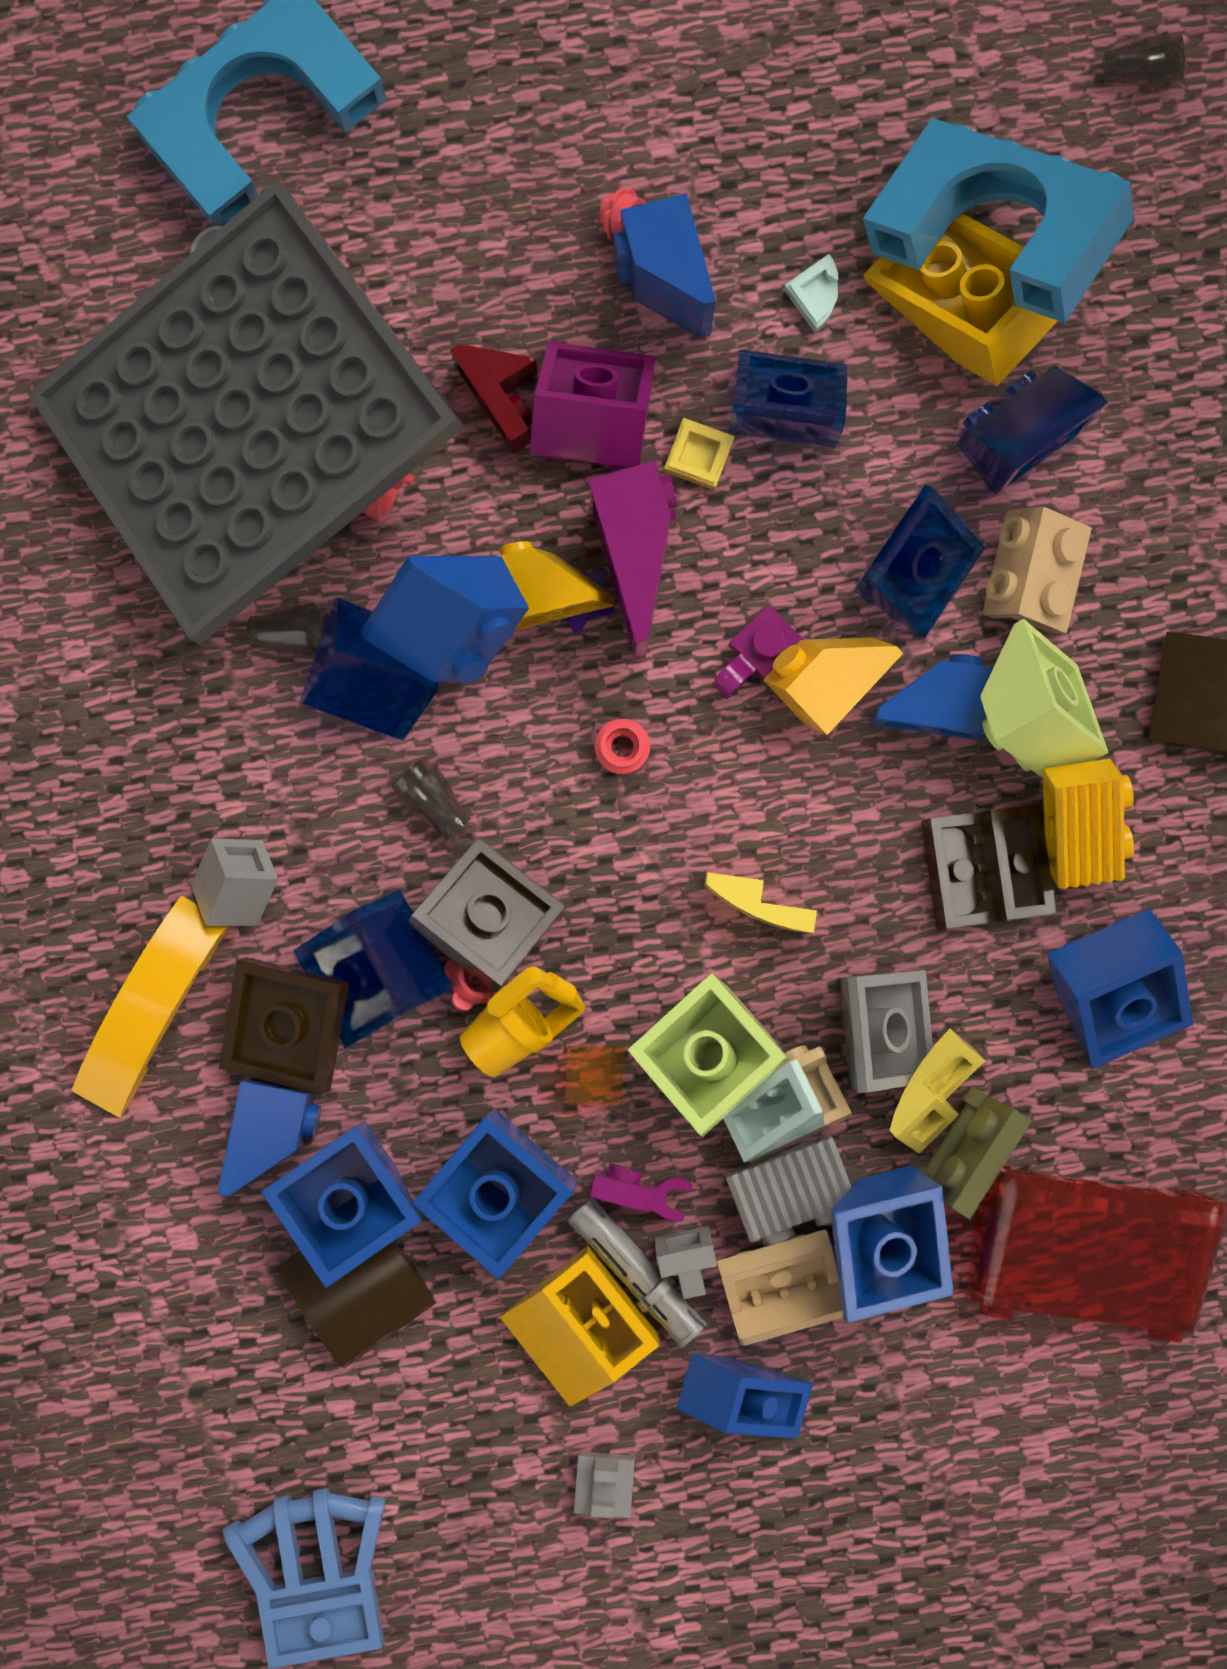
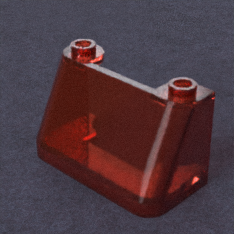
M1004 1165L975 1210L965 1297L979 1304L980 1314L990 1317L1012 1319L1014 1310L1147 1328V1336L1150 1338L1168 1342H1182L1183 1333H1195L1225 1228L1227 1201L1198 1191L1175 1188V1192L1156 1187L1149 1189L1048 1175L1033 1170L1028 1172L1010 1169L1009 1165Z

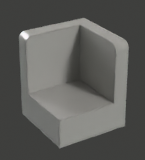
M211 838L192 882V890L205 926H256L277 884L278 877L263 840Z

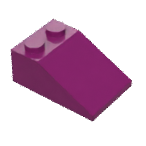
M655 460L589 479L590 506L635 661L646 658L670 522L676 520L675 508H678L671 478L669 475L659 476Z

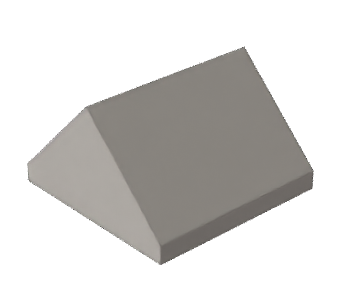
M926 970L839 977L849 1088L857 1093H868L907 1086L922 1060L933 1048Z

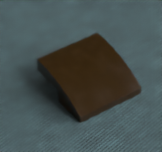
M1175 632L1166 633L1148 738L1150 743L1207 750L1209 754L1227 756L1226 639Z
M1040 804L921 820L937 930L1057 914Z
M395 1240L327 1288H325L301 1251H298L276 1267L302 1313L342 1368L349 1366L437 1303L410 1257L401 1251Z

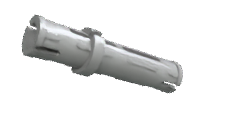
M591 1197L566 1220L586 1240L611 1271L628 1287L629 1291L638 1300L635 1305L641 1312L648 1311L663 1326L680 1349L691 1342L704 1329L707 1322L688 1305L680 1293L673 1287L676 1283L671 1276L661 1278L660 1271L653 1266L619 1225L610 1218L595 1198Z

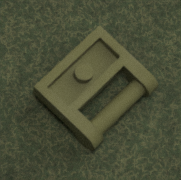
M973 1086L969 1087L962 1098V1101L966 1103L925 1169L921 1166L918 1167L919 1171L942 1186L944 1203L968 1219L972 1217L1032 1122L1015 1109L984 1094Z

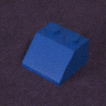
M687 193L620 210V231L612 233L616 251L613 252V260L620 285L630 283L633 298L636 302L697 337L711 336L716 300Z
M408 556L360 633L366 642L431 682L459 681L460 683H469L479 680L486 673L489 664L504 643L513 635L514 629L529 607L501 556Z
M1150 909L1129 918L1121 919L1113 925L1076 941H1071L1047 953L1054 988L1091 1069L1193 1025L1183 953Z
M494 1108L412 1204L499 1280L573 1194L579 1181Z
M366 1121L356 1125L261 1191L325 1288L423 1220L418 1209L412 1204L413 1199L396 1165Z
M908 1166L860 1178L833 1206L831 1217L843 1319L847 1323L954 1295L943 1188L941 1185L915 1167Z

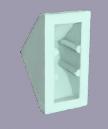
M798 1060L789 1061L771 1074L723 1118L744 1162L754 1160L824 1126L823 1111Z

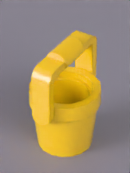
M529 967L491 997L487 1007L462 1032L460 1042L471 1061L489 1077L496 1078L533 1052L538 1053L553 1041L556 1035L584 1012L585 1005L573 984L552 972L546 973L538 967ZM536 988H539L543 994L561 1003L545 1018L526 997Z

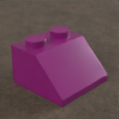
M548 341L534 393L530 454L544 455L554 461H569L573 459L595 462L611 469L640 465L656 356Z

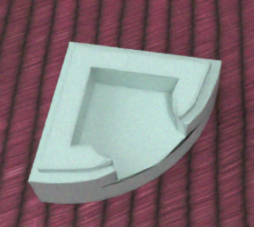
M830 254L784 286L785 293L815 333L819 331L831 317L838 298V271Z

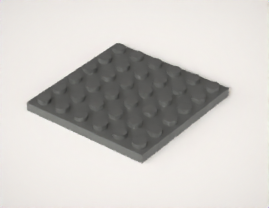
M278 179L28 393L36 408L188 638L199 645L214 635L464 428V425L299 204Z

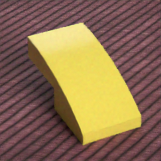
M707 873L705 875L704 886L734 909L769 925L801 933H814L817 910L761 903L764 880Z
M949 1029L922 1060L901 1096L891 1123V1133L919 1154L959 1116L946 1099L985 1062L979 1053L953 1030Z

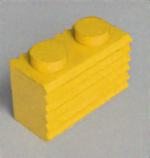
M1110 758L1043 768L1044 833L1051 876L1057 887L1066 890L1069 886L1077 888L1079 885L1089 886L1091 883L1099 885L1102 881L1111 883L1113 880L1122 881L1125 878V859L1133 858L1134 855L1132 833L1129 826L1124 825V809H1131L1134 801L1132 784L1129 777L1121 775Z

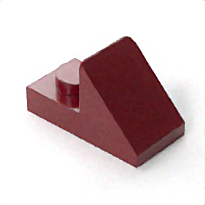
M458 344L450 349L454 366L512 453L515 454L529 445L531 436L528 425L532 423V416L517 394L508 398L507 394L538 375L536 360L527 356Z

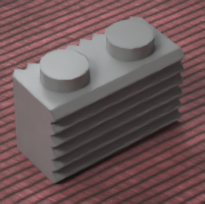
M829 1134L780 1151L750 1165L749 1163L724 1173L750 1242L761 1239L763 1246L777 1244L795 1235L793 1226L800 1225L803 1222L814 1219L816 1226L832 1223L831 1209L852 1188L834 1139Z

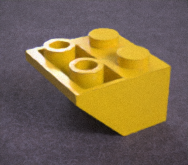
M589 1245L585 1246L500 1315L501 1320L570 1407L617 1381L659 1346L658 1332Z

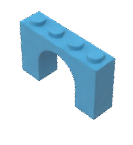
M265 0L261 9L245 22H238L228 27L221 35L219 42L201 57L195 56L187 60L179 68L177 76L161 89L152 90L143 95L137 101L134 110L127 115L140 140L212 226H224L259 196L253 181L218 141L216 136V119L219 108L225 97L238 84L259 75L274 74L289 77L302 84L312 93L344 133L348 132L387 100L381 77L316 0Z
M931 118L863 217L872 254L919 271L946 229L963 212L979 204L996 200H1011L1027 204L1040 212L1043 219L1009 270L1015 306L1066 323L1134 220L1131 181L1122 179L1112 172H1100L1072 163L1059 155L1050 156L1022 147L1017 142L1009 139L1000 140L975 132L963 124L953 125Z

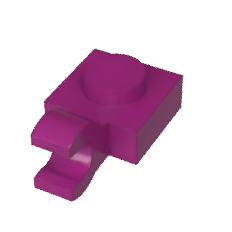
M767 605L729 642L728 647L738 657L714 678L715 681L712 685L728 699L754 673L763 681L774 669L773 663L777 656L789 646L795 645L804 639L770 605Z
M610 1163L608 1172L596 1169L590 1197L641 1211H652L669 1221H683L684 1211L670 1208L666 1204L665 1198L667 1193L673 1189L691 1192L692 1184L687 1179L680 1176H670L657 1185H650V1183L640 1181L641 1171L627 1166Z

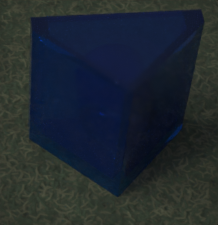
M740 349L728 433L836 448L846 421L848 364Z
M925 484L863 575L854 592L920 636L926 638L985 550V546L935 488Z
M335 598L299 704L404 741L439 690V682H431L365 641L360 631L373 611L341 598Z

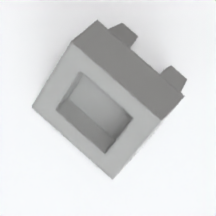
M709 1226L654 1237L661 1278L678 1275L684 1299L706 1295L702 1270L717 1267Z
M579 1451L574 1514L591 1515V1517L612 1519L614 1517L630 1518L635 1456Z

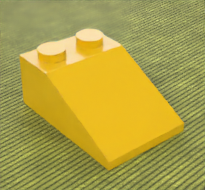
M963 213L949 225L919 271L880 257L864 273L866 283L951 359L995 386H998L1058 322L1049 317L1015 306L1009 270L1024 249V246Z

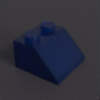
M1055 365L1039 377L1034 370H1031L1006 390L1010 398L995 409L988 402L962 422L966 430L958 440L957 445L989 488L997 495L1081 434L1108 403L1103 395Z
M401 890L349 912L293 950L304 971L349 982L340 1040L345 1048L453 989L441 962L436 957L428 940L407 924L414 912L409 907Z

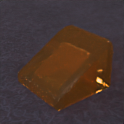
M568 1045L565 1103H622L624 1047Z

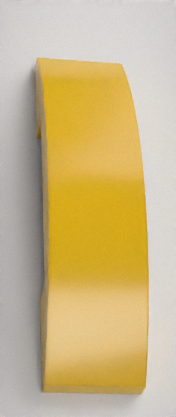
M184 896L178 899L147 944L117 994L86 1054L72 1087V1092L119 1118L122 1117L149 1069L146 1067L199 971H204L229 926H205L198 904Z

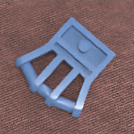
M329 1488L314 1490L313 1497L292 1500L290 1495L276 1497L272 1505L245 1522L241 1523L236 1520L223 1528L225 1541L257 1596L268 1669L382 1649L384 1635L372 1564L386 1498L372 1495L370 1501L334 1494L331 1493ZM334 1518L364 1524L355 1570L342 1571ZM315 1520L324 1576L303 1579L295 1523ZM275 1529L285 1583L281 1584L274 1583L253 1547V1543Z

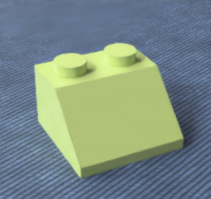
M1025 619L1015 623L980 696L987 717L982 722V725L990 743L997 750L1005 749L1014 756L1022 769L1025 771L1032 770L1042 778L1043 768L1094 761L1109 753L1078 665Z
M712 973L628 1049L634 1059L702 1137L788 1060V1057L761 1023L729 987Z

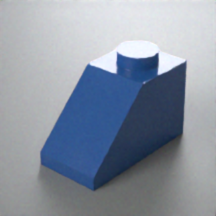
M952 654L949 661H940L878 707L872 714L871 725L980 741L986 737L982 722L987 719L980 696L993 668L983 666L984 659L981 657Z
M251 1078L240 1081L217 1194L224 1196L232 1195L304 1147L306 1138H315L321 1116V1106L313 1104L315 1093Z
M692 1353L688 1370L684 1375L683 1387L676 1408L726 1434L798 1439L813 1383L726 1356Z

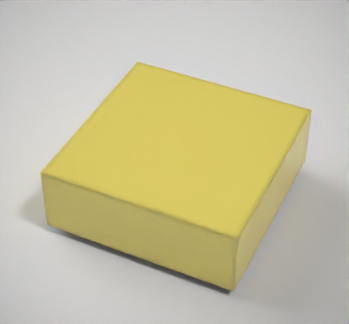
M683 418L664 467V472L715 491L735 436Z

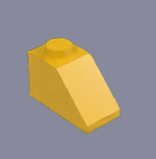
M528 541L510 543L500 547L501 555L498 556L503 558L529 607L514 630L615 606L612 593L554 553L534 548L532 542Z
M872 637L800 640L797 644L789 646L777 656L773 663L774 669L763 681L805 725L828 735L903 653L897 646Z

